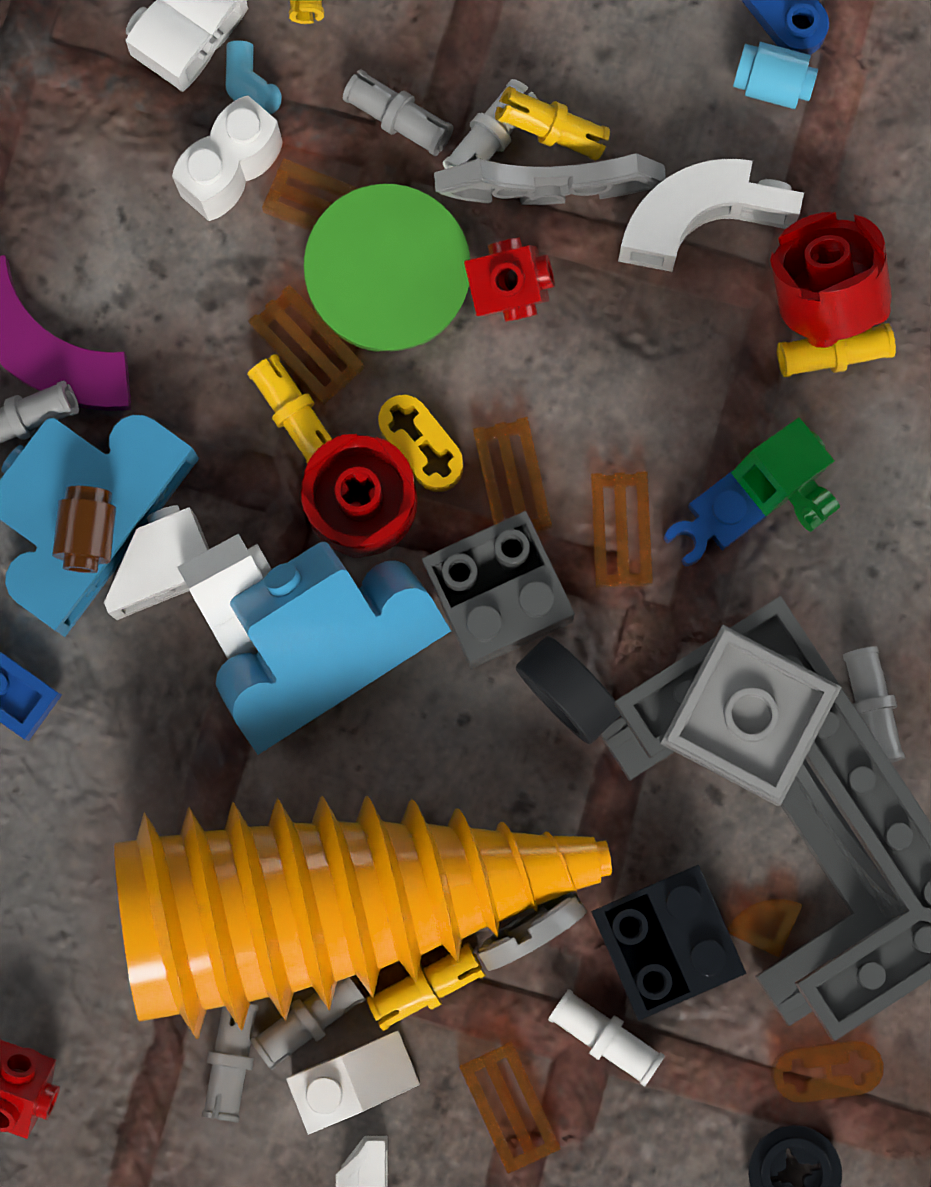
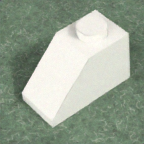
M178 505L160 509L147 517L149 524L135 530L104 601L108 614L113 618L119 620L190 591L177 567L209 550L197 517L190 507L181 511Z
M399 1030L292 1074L286 1079L308 1135L364 1112L420 1085Z

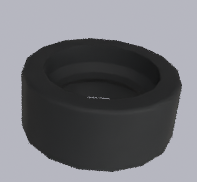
M546 636L516 665V671L536 696L563 724L587 744H592L621 715L614 705L615 699L599 680L567 648L550 636Z

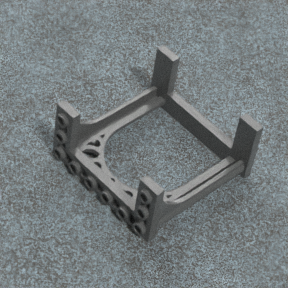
M781 596L730 627V629L839 685ZM715 638L614 702L622 717L613 722L600 737L629 781L675 752L660 743ZM842 688L790 786L781 807L851 914L755 976L787 1026H791L813 1011L833 1041L838 1040L931 979V822Z

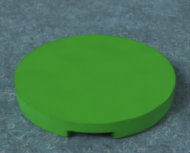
M397 184L370 185L351 191L336 200L325 210L314 225L304 256L305 284L315 312L322 322L338 337L356 347L369 351H400L431 341L442 333L454 320L461 309L469 287L464 261L470 260V252L458 222L436 199L408 186Z

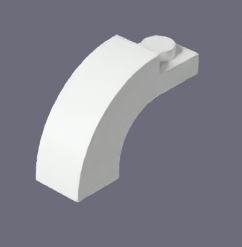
M718 159L694 164L669 176L646 195L635 210L625 230L618 261L672 272L679 247L685 238L699 226L719 219H737L786 229L798 220L804 193L792 191V187L789 184L778 180L764 179L760 180L758 184L749 182L753 162L751 160Z

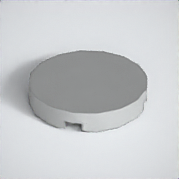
M571 892L543 903V907L539 908L537 912L522 919L518 917L501 928L498 938L493 934L483 941L478 954L487 970L498 969L521 958L579 921L587 913V910L575 892Z

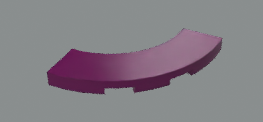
M5 255L0 256V365L23 384L37 391H42L65 380L66 384L71 386L76 396L78 407L104 411L132 410L128 361L125 352H101L80 348L57 338L45 330L31 317L20 301L12 280L9 260Z

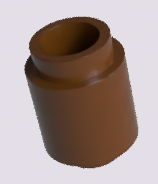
M90 486L66 487L65 499L58 501L52 552L53 557L63 560L64 570L78 573H97L98 564L110 563L116 517V507L111 505L112 492Z

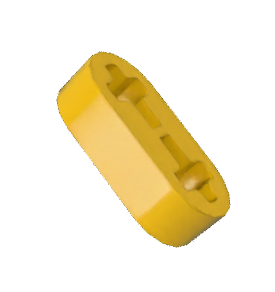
M396 395L388 399L382 405L378 415L379 429L384 440L389 441L402 452L410 464L414 478L425 489L433 492H444L453 488L460 481L463 473L462 454L457 445L425 405L416 397ZM400 410L404 415H408L413 411L417 414L413 419L415 430L421 437L415 442L403 429L397 430L395 433L390 430L394 425L392 414L395 411ZM428 445L439 458L444 457L446 454L452 457L448 462V470L450 472L448 476L443 478L437 472L430 476L424 473L429 467L427 457L421 451L425 446Z

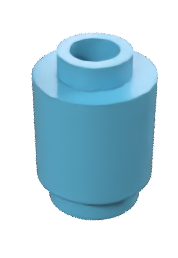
M760 42L758 47L745 43L733 87L746 90L745 96L796 109L799 99L810 100L818 69L808 66L811 57L809 54Z

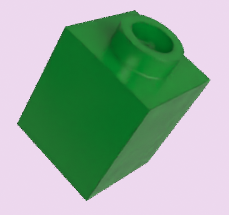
M800 417L753 449L731 472L765 516H768L789 500L794 506L799 522L809 532H812L824 523L831 514L840 508L834 495L827 489L818 486L815 482L835 460L827 452L821 438L813 431H810Z

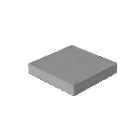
M723 625L660 744L776 806H780L842 687Z

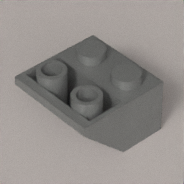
M526 511L422 558L446 618L470 669H474L573 623L575 613Z

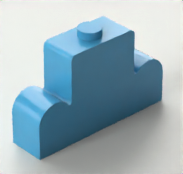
M131 415L120 420L114 426L109 436V448L111 449L109 454L102 453L57 419L48 418L25 447L23 445L17 446L2 465L1 472L4 475L0 479V521L37 547L35 552L29 551L21 554L10 563L6 571L5 585L9 595L19 605L64 637H66L121 564L135 530L149 524L147 517L163 508L199 460V457L190 445L147 416ZM68 486H90L112 492L111 505L116 507L111 561L108 564H98L97 573H78L64 570L63 560L52 556L58 501L65 499V491Z
M320 542L288 563L274 567L263 580L238 594L230 601L232 610L257 648L258 653H243L227 660L217 673L216 687L235 723L257 755H259L451 632L432 597L405 563L395 560L375 565L366 574L362 581V586L358 588L327 542Z

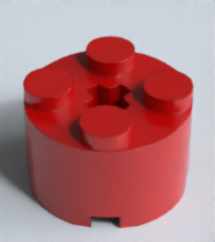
M821 212L809 215L794 222L778 237L779 246L775 253L772 252L770 262L781 317L790 329L807 337L808 343L818 348L830 347L837 343L838 340L856 336L874 325L883 323L890 316L892 291L884 237L880 229L865 217L854 214L855 221L837 219L836 212Z
M344 434L329 440L311 456L304 471L301 498L303 509L311 527L323 542H327L337 552L352 558H361L383 553L394 547L405 537L417 514L418 501L412 469L405 456L396 446L378 437ZM357 486L364 492L372 488L369 491L371 501L363 506L357 501L349 504L352 500L349 493L350 489Z

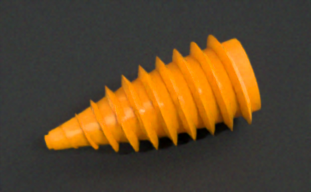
M323 796L319 799L312 823H293L282 803L277 798L268 826H248L235 803L232 802L224 830L204 831L192 810L188 807L180 835L159 836L144 812L137 839L116 842L114 845L122 933L131 991L138 1021L181 1014L196 1039H199L208 1009L225 1006L242 1031L251 1001L270 997L286 1021L294 992L312 986L328 1010H330L337 981L357 975L372 998L374 997L379 970L400 961L413 980L417 982L421 955L443 945L458 963L463 938L485 927H488L498 938L500 922L531 908L537 912L538 905L573 891L577 892L579 889L601 883V877L612 874L611 857L606 840L596 842L594 837L552 836L547 831L543 832L542 835L511 832L504 822L498 823L495 831L471 828L462 811L458 808L453 811L447 826L428 824L413 799L409 801L400 824L385 822L381 820L368 796H365L356 823L337 821Z

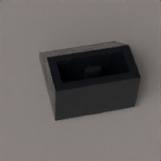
M699 865L690 867L591 911L638 1021L747 974Z

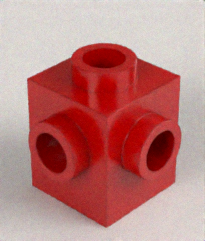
M520 237L489 244L487 246L490 255L464 261L477 317L503 312L505 322L538 315L536 304L550 301L547 289L555 287L550 259L547 254L539 255L538 246L528 245L522 247ZM512 271L517 274L518 278L517 285L513 289L508 284V276Z
M1 1039L0 1132H9L28 1139L38 1118L48 1120L56 1104L60 1091V1086L52 1084L56 1059L42 1055L34 1049L23 1048Z

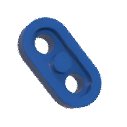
M742 0L777 46L809 55L816 52L822 46L829 29V17L825 8L818 0ZM798 16L805 17L810 21L811 26L807 29L797 28L793 24L792 19Z

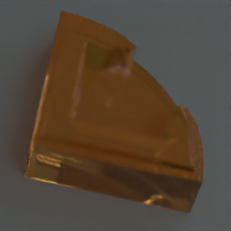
M784 899L757 902L738 913L728 925L727 930L729 935L775 957H779L802 908V904Z

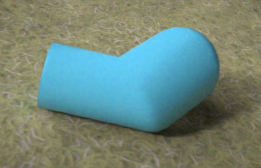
M247 41L228 42L226 44V91L234 101L248 95L269 114H273L280 107L281 92L276 85L267 84L264 79L253 72V44Z

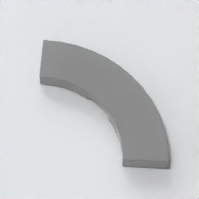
M637 153L594 163L552 167L507 165L480 158L434 172L435 189L441 195L481 203H491L492 195L505 199L520 197L521 205L562 204L566 201L565 196L570 194L577 196L599 194V199L612 198L654 189L666 179L664 164Z

